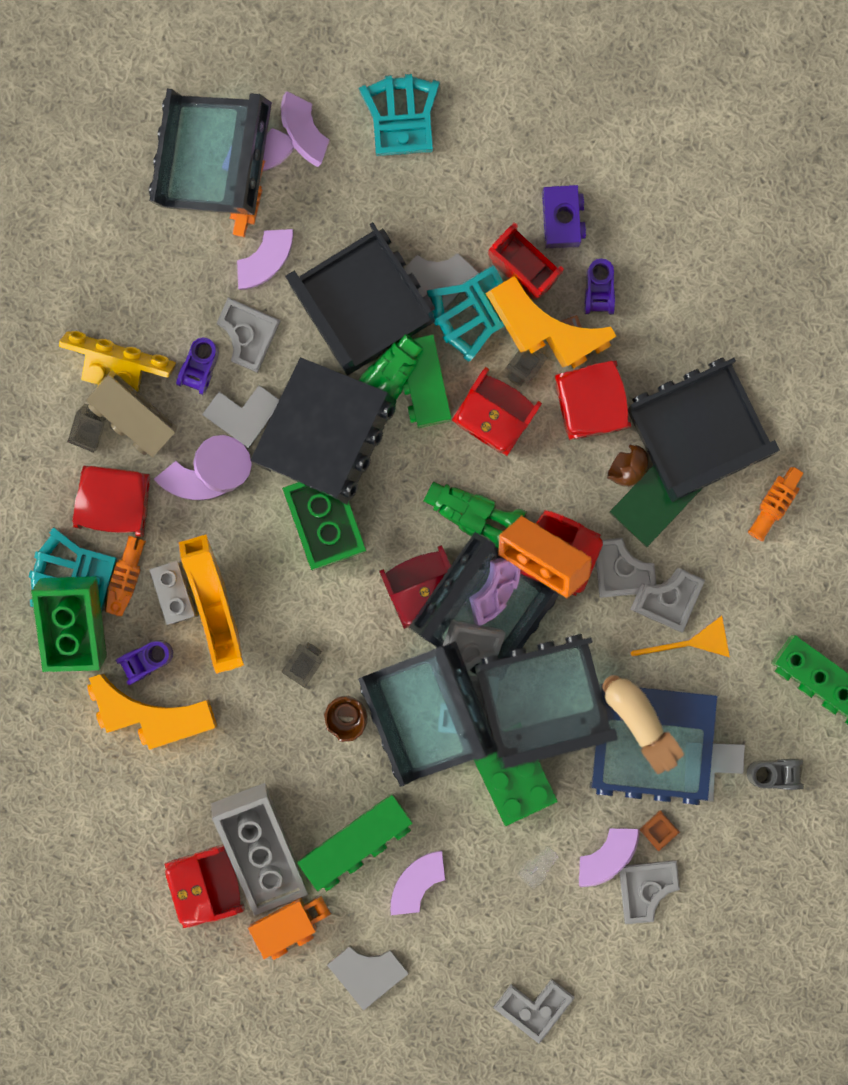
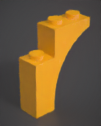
M515 276L486 293L520 352L529 350L532 354L546 345L543 341L546 339L562 368L571 365L574 369L587 361L585 355L593 350L597 354L612 346L610 340L616 337L611 326L595 329L579 328L552 318L534 304Z
M207 534L179 542L181 561L199 610L216 674L244 666L239 632L228 603L225 583Z
M105 674L89 678L91 684L87 685L91 700H96L99 712H96V717L100 728H105L106 733L140 722L142 728L138 729L141 743L143 745L147 744L149 750L218 727L209 700L183 707L152 706L125 695L109 681Z

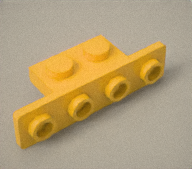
M67 331L59 341V347L86 354L81 380L97 385L113 370L138 392L143 371L168 378L176 365V362L169 360L166 356L146 354L138 348L122 347L115 345L107 339L87 337L86 334L79 331Z

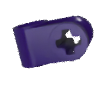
M596 259L587 269L584 312L585 314H590V312H608L609 315H614V267L607 259ZM596 266L604 267L608 273L605 280L596 279L593 275V268Z
M202 337L192 343L187 358L180 369L176 381L177 386H188L198 390L201 395L206 393L219 355L218 347L213 341ZM204 344H209L212 348L210 357L200 359L198 349ZM189 376L196 377V378H198V379H200V380H199V381L194 380V379H192V378H189Z
M154 641L117 658L115 661L117 664H121L128 678L127 684L129 686L171 662L173 649L166 641ZM156 646L162 647L165 651V657L161 662L156 661L152 655V651Z

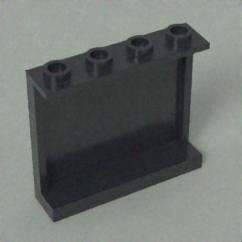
M373 222L369 224L372 232L301 276H298L295 270L285 276L293 292L347 376L384 354L392 347L394 342L399 343L405 334L411 337L435 322L432 312L436 309L427 295L421 296L417 290L421 287L413 273L407 275L403 268L406 263L398 250L392 252L388 246L392 243L383 228L378 230Z
M300 357L250 461L262 469L276 472L348 505L349 500L355 496L358 490V482L362 473L370 465V456L375 446L379 445L382 440L383 429L387 421L395 413L397 401L388 392Z
M724 357L710 363L708 365L710 369L701 373L699 369L693 370L683 376L684 380L677 384H674L672 380L657 388L659 392L649 396L648 392H645L632 399L633 404L628 408V413L671 502L761 462L780 451L775 440L769 441L732 366L736 362L735 358L725 361Z

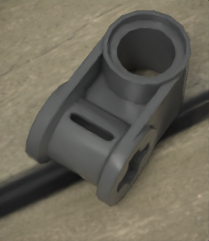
M803 759L755 761L747 768V779L754 786L764 789H804V784L801 783L800 772ZM765 767L768 776L763 782H758L756 772L759 768Z

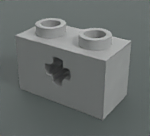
M175 561L150 569L166 624L172 625L197 617L198 614L181 562Z

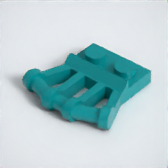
M405 74V77L392 78V75H389L368 87L363 85L358 88L373 118L376 156L433 152L430 114L439 90L440 81L433 80V82L413 77L412 74ZM395 89H406L408 114L395 115L393 93ZM413 89L429 93L423 113L415 114ZM386 91L388 116H380L372 97Z
M494 265L466 280L461 285L427 290V296L431 297V301L436 309L433 311L435 326L439 325L444 334L442 338L445 343H450L464 354L463 358L468 362L475 357L492 333L505 326L486 295L487 292L503 283ZM465 292L468 298L444 312L442 295ZM472 305L478 315L454 329L448 319ZM480 323H483L485 326L472 345H469L459 337Z
M53 527L49 532L51 534L40 550L35 552L34 558H36L34 570H30L29 573L31 588H34L40 578H56L44 574L47 562L74 569L72 577L97 576L102 612L117 558L83 549ZM61 542L78 556L76 562L50 554ZM32 599L30 600V607H33Z

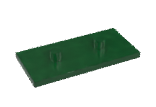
M653 465L609 513L647 548L702 489L671 502Z

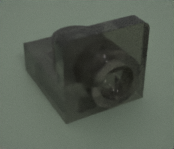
M518 350L505 368V371L509 373L507 379L519 387L522 384L528 387L548 358L539 351L531 354L529 350L524 352Z
M84 404L76 412L67 443L94 453L98 448L104 425L108 419L104 416H97L89 409V404Z
M309 642L306 646L299 644L281 673L306 688L324 661L320 657L322 651Z

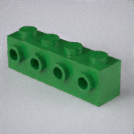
M791 635L771 662L777 667L774 672L786 681H789L790 678L794 679L800 684L797 688L810 698L816 695L824 701L821 704L824 709L833 715H836L837 712L841 713L847 718L844 723L848 725V673L799 637Z
M392 793L299 859L297 864L317 892L322 888L327 892L340 882L338 877L344 872L348 871L349 874H352L364 865L361 860L370 854L376 857L388 847L385 843L395 837L398 841L411 831L409 826L413 824V820Z

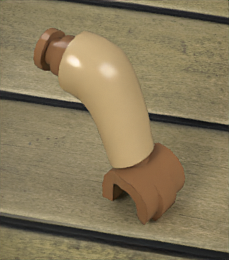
M616 675L608 677L603 683L607 703L627 724L639 745L642 746L641 752L657 774L665 770L669 772L678 765L677 761L684 755L682 749L669 732H664L655 710L639 687L630 680L621 679Z

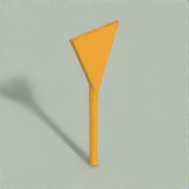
M720 616L688 641L633 650L631 655L638 656L692 646L730 657L723 618Z

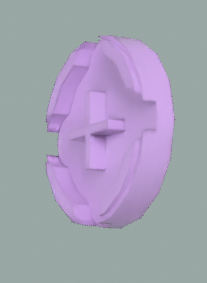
M219 435L212 436L203 441L195 453L193 465L196 476L205 483L207 488L222 493L233 491L241 486L250 475L252 463L249 452L241 442L233 437Z

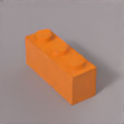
M523 516L518 518L499 535V556L566 598L589 579L590 557Z

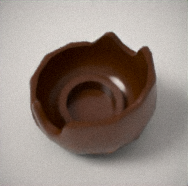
M630 444L628 446L631 449L630 453L619 452L607 473V479L620 486L630 487L643 478L648 468V455L645 449L638 445Z
M349 695L335 698L328 704L324 714L326 729L340 742L354 741L363 734L368 723V713L365 706L359 700ZM339 716L351 717L353 719L349 722H343Z

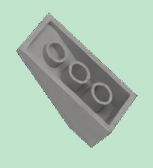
M265 783L211 803L213 822L254 915L308 895L279 815ZM297 888L300 889L299 891L293 892L286 896L280 897L273 901L257 906L258 903L263 902L265 900L271 899L273 897L279 896L281 894H284Z

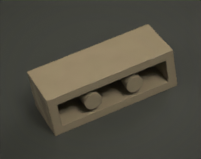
M113 370L107 374L86 399L89 403V409L99 417H106L112 423L110 426L115 432L121 436L127 435L134 441L133 446L141 454L146 455L148 453L152 458L172 437L178 427Z

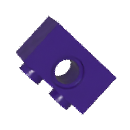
M578 185L543 187L545 249L579 247L581 239H586L585 222H580L579 212L584 211L583 193L578 194ZM561 211H566L571 215L572 221L561 223L556 215Z

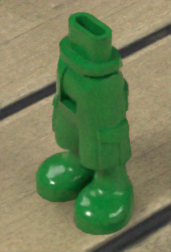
M405 334L399 343L394 342L392 347L375 364L370 365L358 381L388 392L397 400L402 393L404 383L415 366L414 364L418 362L417 356L423 350V347Z
M434 481L423 501L433 506L435 512L439 510L438 513L459 526L463 533L472 537L474 532H477L496 544L497 548H499V535L503 531L487 524V520L492 519L508 528L521 516L525 518L527 515V511L521 508L511 512L497 509L495 500L481 494H472L456 487L450 488L448 484L444 487Z

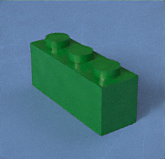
M434 335L415 338L414 340L423 347V350L417 356L418 362L414 364L415 366L410 376L403 385L404 394L411 395L413 404L407 406L410 422H416L417 428L451 422V414Z

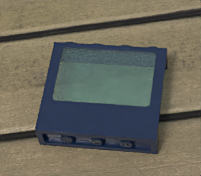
M600 684L610 728L616 729L618 740L595 746L593 776L589 788H595L597 795L613 796L614 791H623L626 798L642 799V794L654 795V801L671 802V797L683 798V804L700 805V800H708L717 696L640 688L655 710L664 732H669L684 753L677 761L678 765L669 772L665 770L657 774L642 754V746L639 745L627 724L607 703L603 684Z

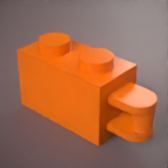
M322 896L304 904L302 898H299L250 924L248 930L263 959L271 956L275 960L288 952L287 947L297 942L298 946H301L314 938L312 934L317 930L315 923L328 917L331 913ZM314 906L318 915L311 918L307 909Z

